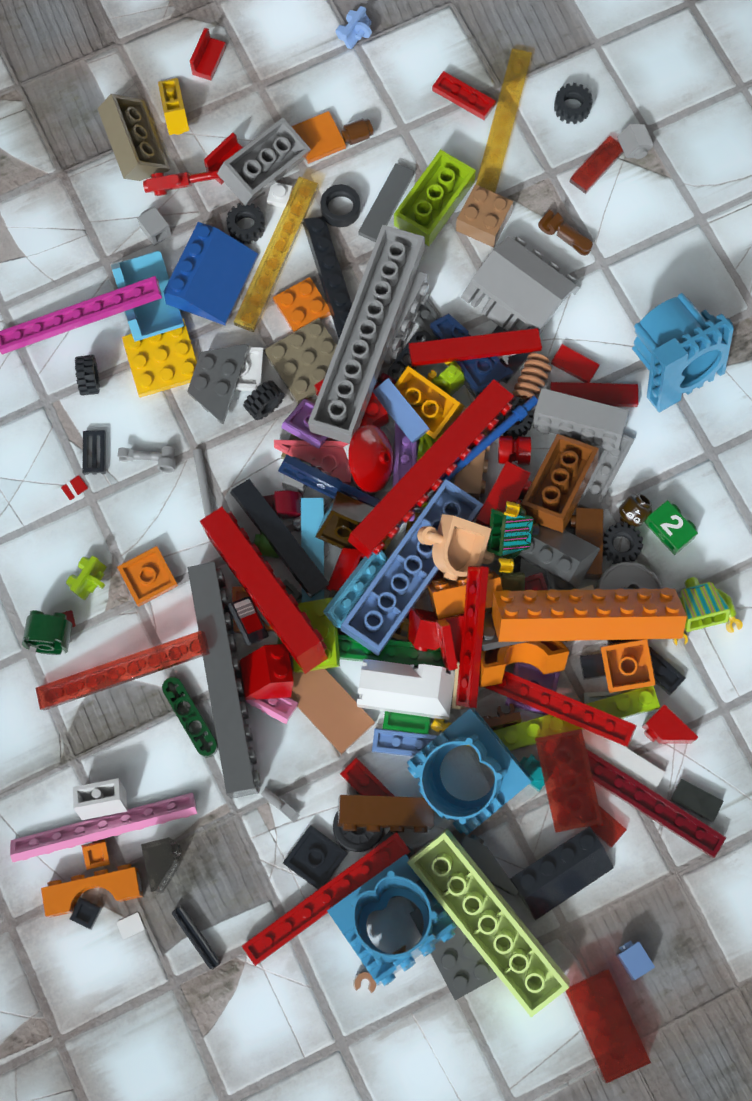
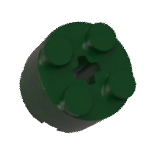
M32 610L26 619L22 646L30 650V646L35 647L37 653L47 655H61L62 650L67 653L73 625L70 621L66 620V615L63 613L55 612L53 615H48L41 611Z

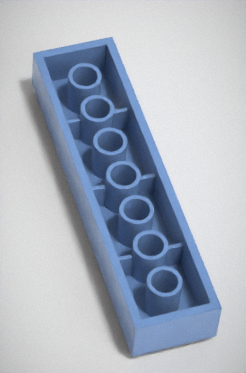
M445 479L342 623L341 631L379 656L439 571L432 557L433 545H425L419 542L417 538L419 529L423 526H430L438 530L442 514L453 515L473 522L480 513L483 504Z

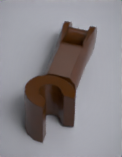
M549 209L538 222V227L541 231L548 235H554L557 231L556 236L572 246L580 255L586 256L590 253L593 246L592 241L566 222L564 223L563 217L558 212L554 215L553 211Z

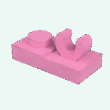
M290 698L246 700L252 707L260 709L263 713L265 712L287 724L298 706V702Z

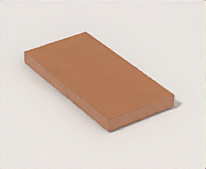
M326 669L313 670L306 674L304 672H295L293 674L294 683L292 694L289 698L298 702L297 707L341 755L375 724L373 719L362 708L357 707V702Z

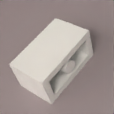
M119 778L73 787V808L81 820L127 812L126 789Z

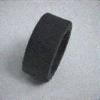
M343 184L333 185L322 194L320 201L321 213L325 217V221L331 226L339 228L348 227L359 218L361 211L360 197L352 187ZM336 197H346L353 202V208L351 212L345 215H335L329 211L328 204Z

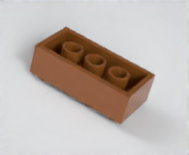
M560 434L556 435L521 503V506L526 510V514L533 517V522L561 533L564 532L598 464L599 448Z

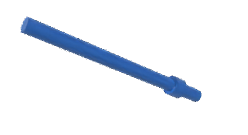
M532 396L522 406H517L512 411V415L487 435L478 446L476 445L471 449V453L464 461L460 459L456 463L458 467L450 476L446 474L441 480L445 481L447 479L449 481L518 420L522 421L528 415L527 412L537 405L538 399Z

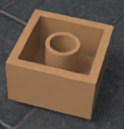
M475 184L457 217L456 231L494 248L512 214L514 201Z

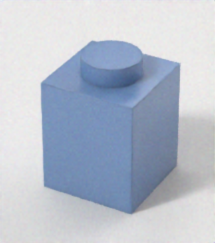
M630 940L619 947L621 952L616 954L631 980H636L655 968L640 942L632 943Z

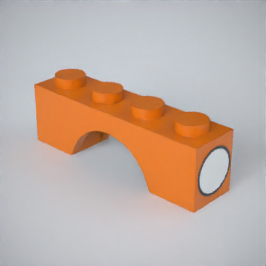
M131 864L118 866V871L110 873L108 869L95 871L92 877L85 878V874L70 877V882L62 883V880L47 882L48 886L41 888L45 917L51 918L73 913L80 896L93 888L108 890L115 900L119 902L143 897L139 869L132 867Z

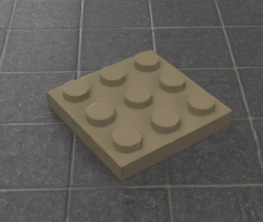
M317 318L266 348L264 354L297 404H299L303 399L307 400L316 394L314 385L325 378L337 344L321 320Z

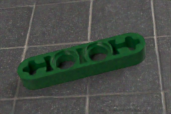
M175 677L167 678L162 684V691L197 752L205 758L214 756L218 750L217 742L182 682ZM170 683L179 685L176 690L180 696L183 693L185 694V696L175 700L174 703L172 700L176 699L175 695L171 691L167 692L170 689ZM181 702L190 703L191 707L188 713H179L178 706ZM193 721L201 722L202 729L200 732H190L189 726ZM205 732L208 733V735L204 736L207 743H213L210 746V752L206 750L201 751V748L204 746L200 739L197 742L195 741V738L202 737Z

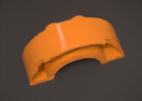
M528 641L482 651L479 686L481 688L501 684L505 666L511 663L523 662L531 664L538 668L543 675L564 671L569 650L561 641Z

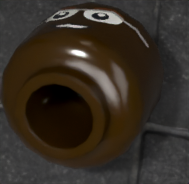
M640 493L638 495H629L619 507L622 523H628L629 527L631 525L640 527L652 513L651 501Z

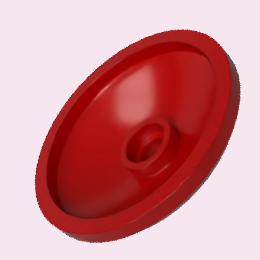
M375 425L359 427L354 432L349 445L348 459L350 471L354 481L362 490L378 492L387 485L392 475L394 464L392 446L386 434Z

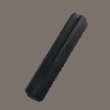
M179 906L173 910V917L209 969L212 970L219 966L221 963L220 959L184 907Z

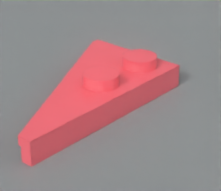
M274 440L275 449L291 457H297L301 461L311 463V467H317L323 473L331 477H337L343 483L351 485L349 460L343 448L348 443L325 441L320 449L304 440Z

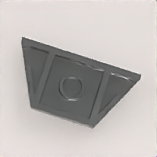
M247 344L200 352L187 390L188 395L195 401H198L221 424L225 422L249 350Z

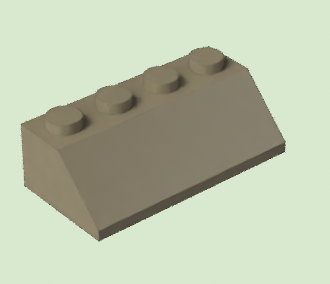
M110 94L97 109L123 179L142 181L150 178L151 174L168 172L170 167L144 100Z

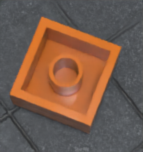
M635 639L601 646L609 693L656 685L648 639Z

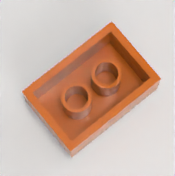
M490 569L488 572L485 609L492 607L494 591H503L500 577L493 570L490 571ZM458 576L457 581H446L445 578L433 580L432 584L427 586L432 610L438 619L464 614L467 576Z

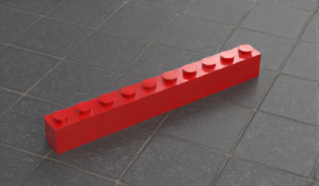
M493 379L350 533L348 542L368 559L373 553L378 555L385 547L384 541L388 537L390 539L395 537L400 530L398 526L403 521L407 523L415 514L413 510L417 505L421 508L429 499L428 493L431 490L437 491L444 482L441 479L446 474L450 476L458 467L456 463L460 459L464 461L472 451L470 450L472 445L478 446L486 436L483 433L487 429L491 431L499 422L497 418L501 414L505 416L513 407L511 401L514 395Z

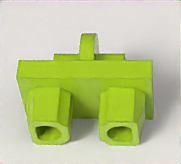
M91 556V558L82 557L78 563V567L82 570L78 577L70 575L66 581L70 590L83 600H86L90 592L93 593L96 587L101 589L105 587L101 580L105 575L104 571L107 566L94 556Z

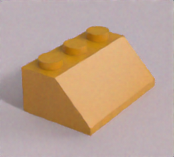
M407 366L394 385L429 427L430 430L426 434L435 440L459 417L463 407H466L409 366Z

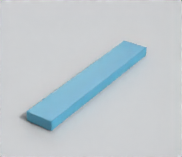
M301 498V547L324 575V541L315 537L324 517V499ZM302 588V603L324 599V590L310 598Z

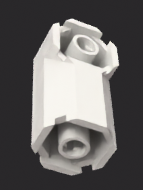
M363 659L357 707L449 720L455 671L451 670L450 674L446 673V668L440 666L419 664L418 669H414V665Z

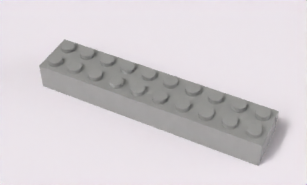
M382 225L309 418L310 432L350 444L354 432L360 427L425 250L424 236Z

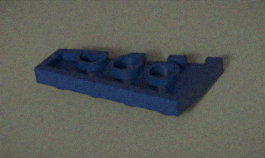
M449 313L430 323V328L438 340L471 336L469 331ZM497 356L455 361L461 367L466 382L476 396L493 379L500 383L513 376L514 373L509 367L506 368Z

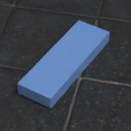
M389 378L373 390L382 406L412 443L416 442L430 430Z
M375 728L372 752L414 757L438 735Z

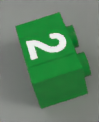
M668 500L651 513L644 522L674 556L693 541L698 534L696 526L690 520H686L681 515L678 506L673 503L671 504Z

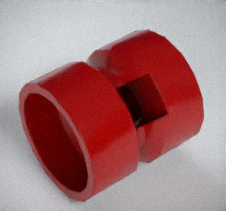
M512 436L499 437L498 464H505L506 461L510 463L515 461L517 465H530L531 437L518 436L517 439H513Z

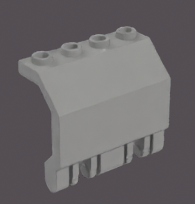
M508 236L492 250L472 278L471 283L465 289L461 298L467 303L471 302V306L475 308L487 294L491 298L483 307L481 312L483 315H488L487 318L500 327H505V330L508 332L513 330L519 320H522L525 324L520 330L538 328L540 335L561 303L571 293L576 295L580 289L576 285L578 281L569 274L563 276L559 273L561 268L550 261L549 264L542 260L544 256L535 249L532 252L526 249L527 243L519 237L513 239Z

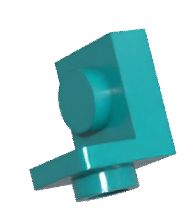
M533 754L529 758L524 756L520 763L534 779L529 785L540 792L553 771L536 760Z

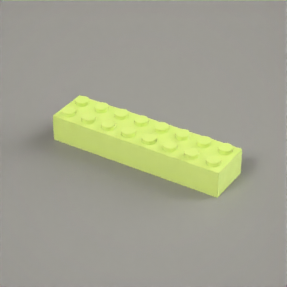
M448 828L410 857L407 862L530 1017H533L569 988L570 980Z

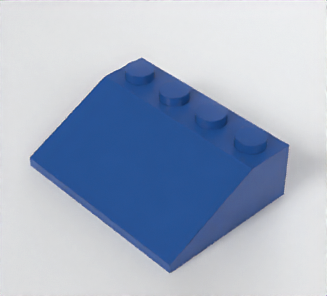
M198 222L163 291L166 305L226 325L258 258V253L218 228Z

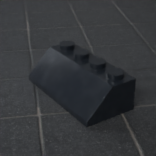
M589 826L510 878V880L517 888L519 897L536 921L614 867L604 846Z

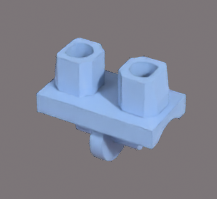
M360 6L357 11L350 10L346 17L348 24L346 26L339 25L335 31L338 39L344 41L349 49H352L362 37L369 38L372 34L369 28L371 20L366 15V8Z

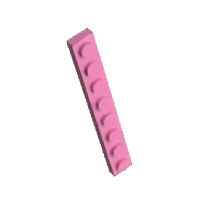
M194 793L128 809L127 812L102 816L11 840L10 857L12 862L27 860L35 856L50 854L54 851L73 848L89 842H96L100 839L118 836L126 832L141 830L145 827L187 818L197 814Z

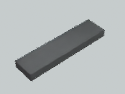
M395 163L360 227L358 235L376 242L382 225H388L414 176L413 170Z

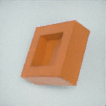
M105 839L81 845L86 870L110 865Z

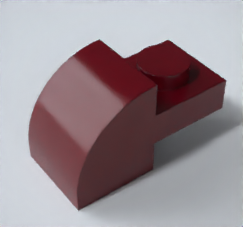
M274 491L275 494L263 496L279 518L285 520L301 516V498H303V495L300 492Z

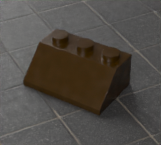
M337 491L326 510L315 537L341 549H357L348 542L350 533L374 507ZM389 537L384 541L385 547L382 549L383 552L392 541Z

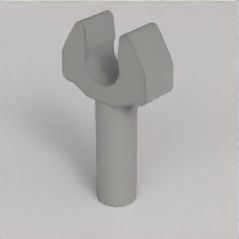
M268 788L262 791L261 795L291 821L295 822L300 815Z

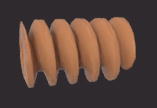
M530 353L528 355V360L525 361L521 375L518 377V383L515 384L514 391H512L516 397H520L522 400L528 401L532 396L539 399L536 395H540L541 389L538 387L545 386L543 380H547L549 377L545 372L552 371L551 366L548 365L550 363L549 359L538 353Z

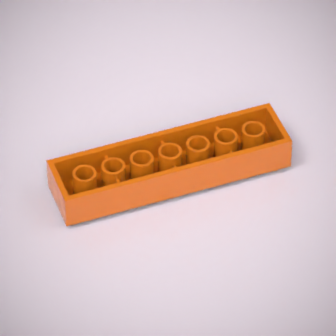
M670 588L494 591L491 610L499 642L682 639L687 619L676 590Z

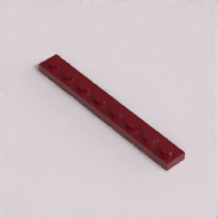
M564 735L552 755L712 858L716 857L727 838L566 735Z

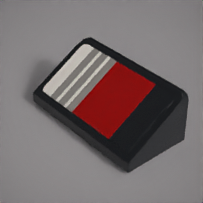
M245 597L228 604L229 610L248 646L269 637L250 597Z

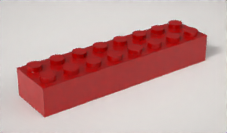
M221 506L200 520L209 541L304 674L328 659L325 650L328 648L323 642L322 635L317 629L312 627L304 611L301 612L297 601L292 594H288L284 583L279 577L275 576L274 570L268 561H264L255 544L252 545L248 534L243 527L240 528L237 524L238 521L231 511L227 513Z

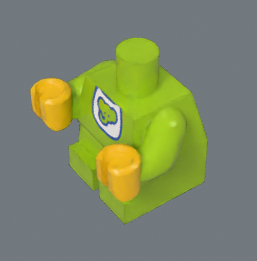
M455 361L445 362L448 367L438 377H436L437 373L434 370H431L427 376L429 381H432L451 396L464 385L465 381L462 369Z

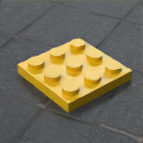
M184 319V326L139 341H134L132 334L122 337L140 398L190 383L197 361Z

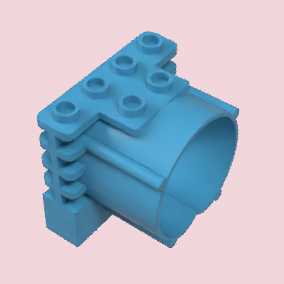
M681 293L678 297L671 298L655 307L639 323L634 325L637 337L634 340L632 350L650 371L647 398L659 413L681 401L682 393L689 395L696 387H703L704 382L713 381L716 372L719 376L725 374L734 326L731 320L725 318L723 314H719L715 318L707 310H703L700 313L694 304Z
M475 708L467 710L447 729L407 761L409 765L408 771L414 778L417 779L419 777L420 779L418 782L420 786L419 791L429 806L441 818L453 819V825L461 834L464 832L466 835L470 834L534 780ZM461 745L472 746L478 753L479 762L486 764L492 769L495 776L494 784L491 790L482 798L472 801L461 800L452 796L444 787L440 775L441 764L447 753L455 747Z
M406 854L327 910L377 985L383 984L386 986L396 978L395 973L401 969L404 972L416 964L415 959L421 954L426 957L436 949L435 944L440 940L445 943L455 935L454 930L457 928L441 904L407 863L409 858ZM401 896L411 900L420 909L424 920V930L419 942L412 949L401 954H389L381 951L371 942L367 932V919L372 912L384 910L391 898Z

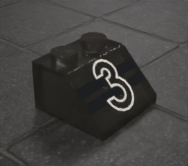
M170 837L141 844L150 890L157 895L163 894L180 866L179 859L183 858L180 844H177Z

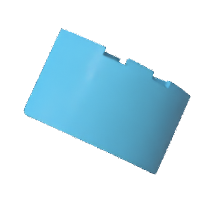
M160 251L151 252L111 265L118 289L156 276L159 281L161 299L125 311L134 341L184 326L180 310L166 305L163 291L169 281V276Z

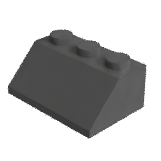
M538 524L540 528L539 534L532 536L530 548L523 550L518 556L578 588L600 548L565 530L561 533Z

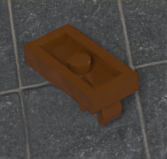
M512 703L509 704V713H503L501 707L498 706V717H482L493 731L522 722L520 712L514 713L515 707Z

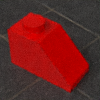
M665 704L642 727L645 730L644 734L652 742L656 740L659 744H692L698 738Z

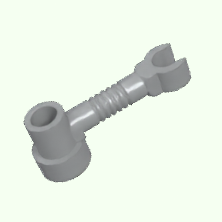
M164 446L161 452H141L123 447L118 448L117 456H119V461H158L157 469L165 473L175 471L176 461L174 460L175 449L173 447Z

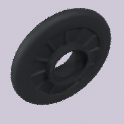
M338 811L333 820V832L336 840L341 846L353 852H363L373 848L380 841L384 832V828H381L379 832L366 831V827L359 833L345 831L342 826H337Z

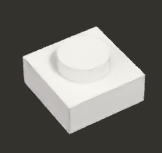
M274 183L270 187L267 204L288 208L293 191L292 186Z

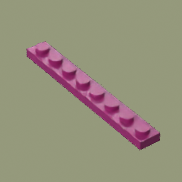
M156 276L4 329L0 331V353L5 354L161 299L159 281Z

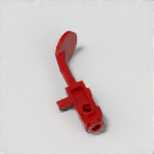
M219 170L197 174L185 172L164 176V173L151 174L150 179L143 181L145 193H154L155 196L167 195V190L190 187L192 183L220 179L217 174Z

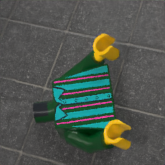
M507 501L506 510L491 509L489 528L492 530L488 540L487 551L501 556L499 558L501 564L499 572L512 573L514 569L513 559L523 550L530 548L532 536H537L540 528L538 523L533 522V517L526 514V510L515 501Z

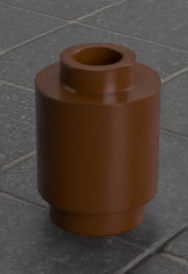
M363 118L344 125V130L341 131L344 142H348L350 145L367 140L370 136L374 135L370 120H364Z

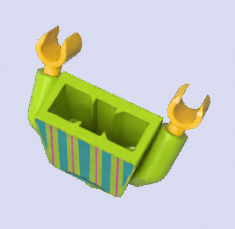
M691 577L685 581L686 588L681 590L679 599L687 615L684 628L686 632L726 623V630L729 633L734 632L732 623L736 624L738 630L742 629L743 623L735 618L737 613L732 598L720 589H716L713 583L699 584L696 577ZM683 633L685 645L688 642V637ZM673 639V643H674L676 646H677V639Z

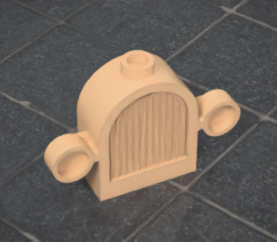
M442 514L438 530L434 527L423 526L417 533L420 543L433 545V561L436 567L444 573V578L457 581L458 576H467L468 566L490 564L495 557V554L487 551V543L492 529L453 515Z

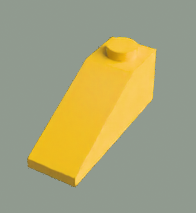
M178 78L159 81L158 86L169 135H180L189 131Z

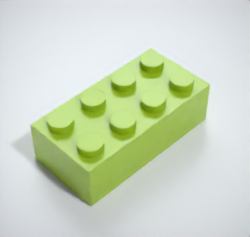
M440 149L395 211L394 226L400 230L424 236L425 245L430 246L475 183L476 170Z

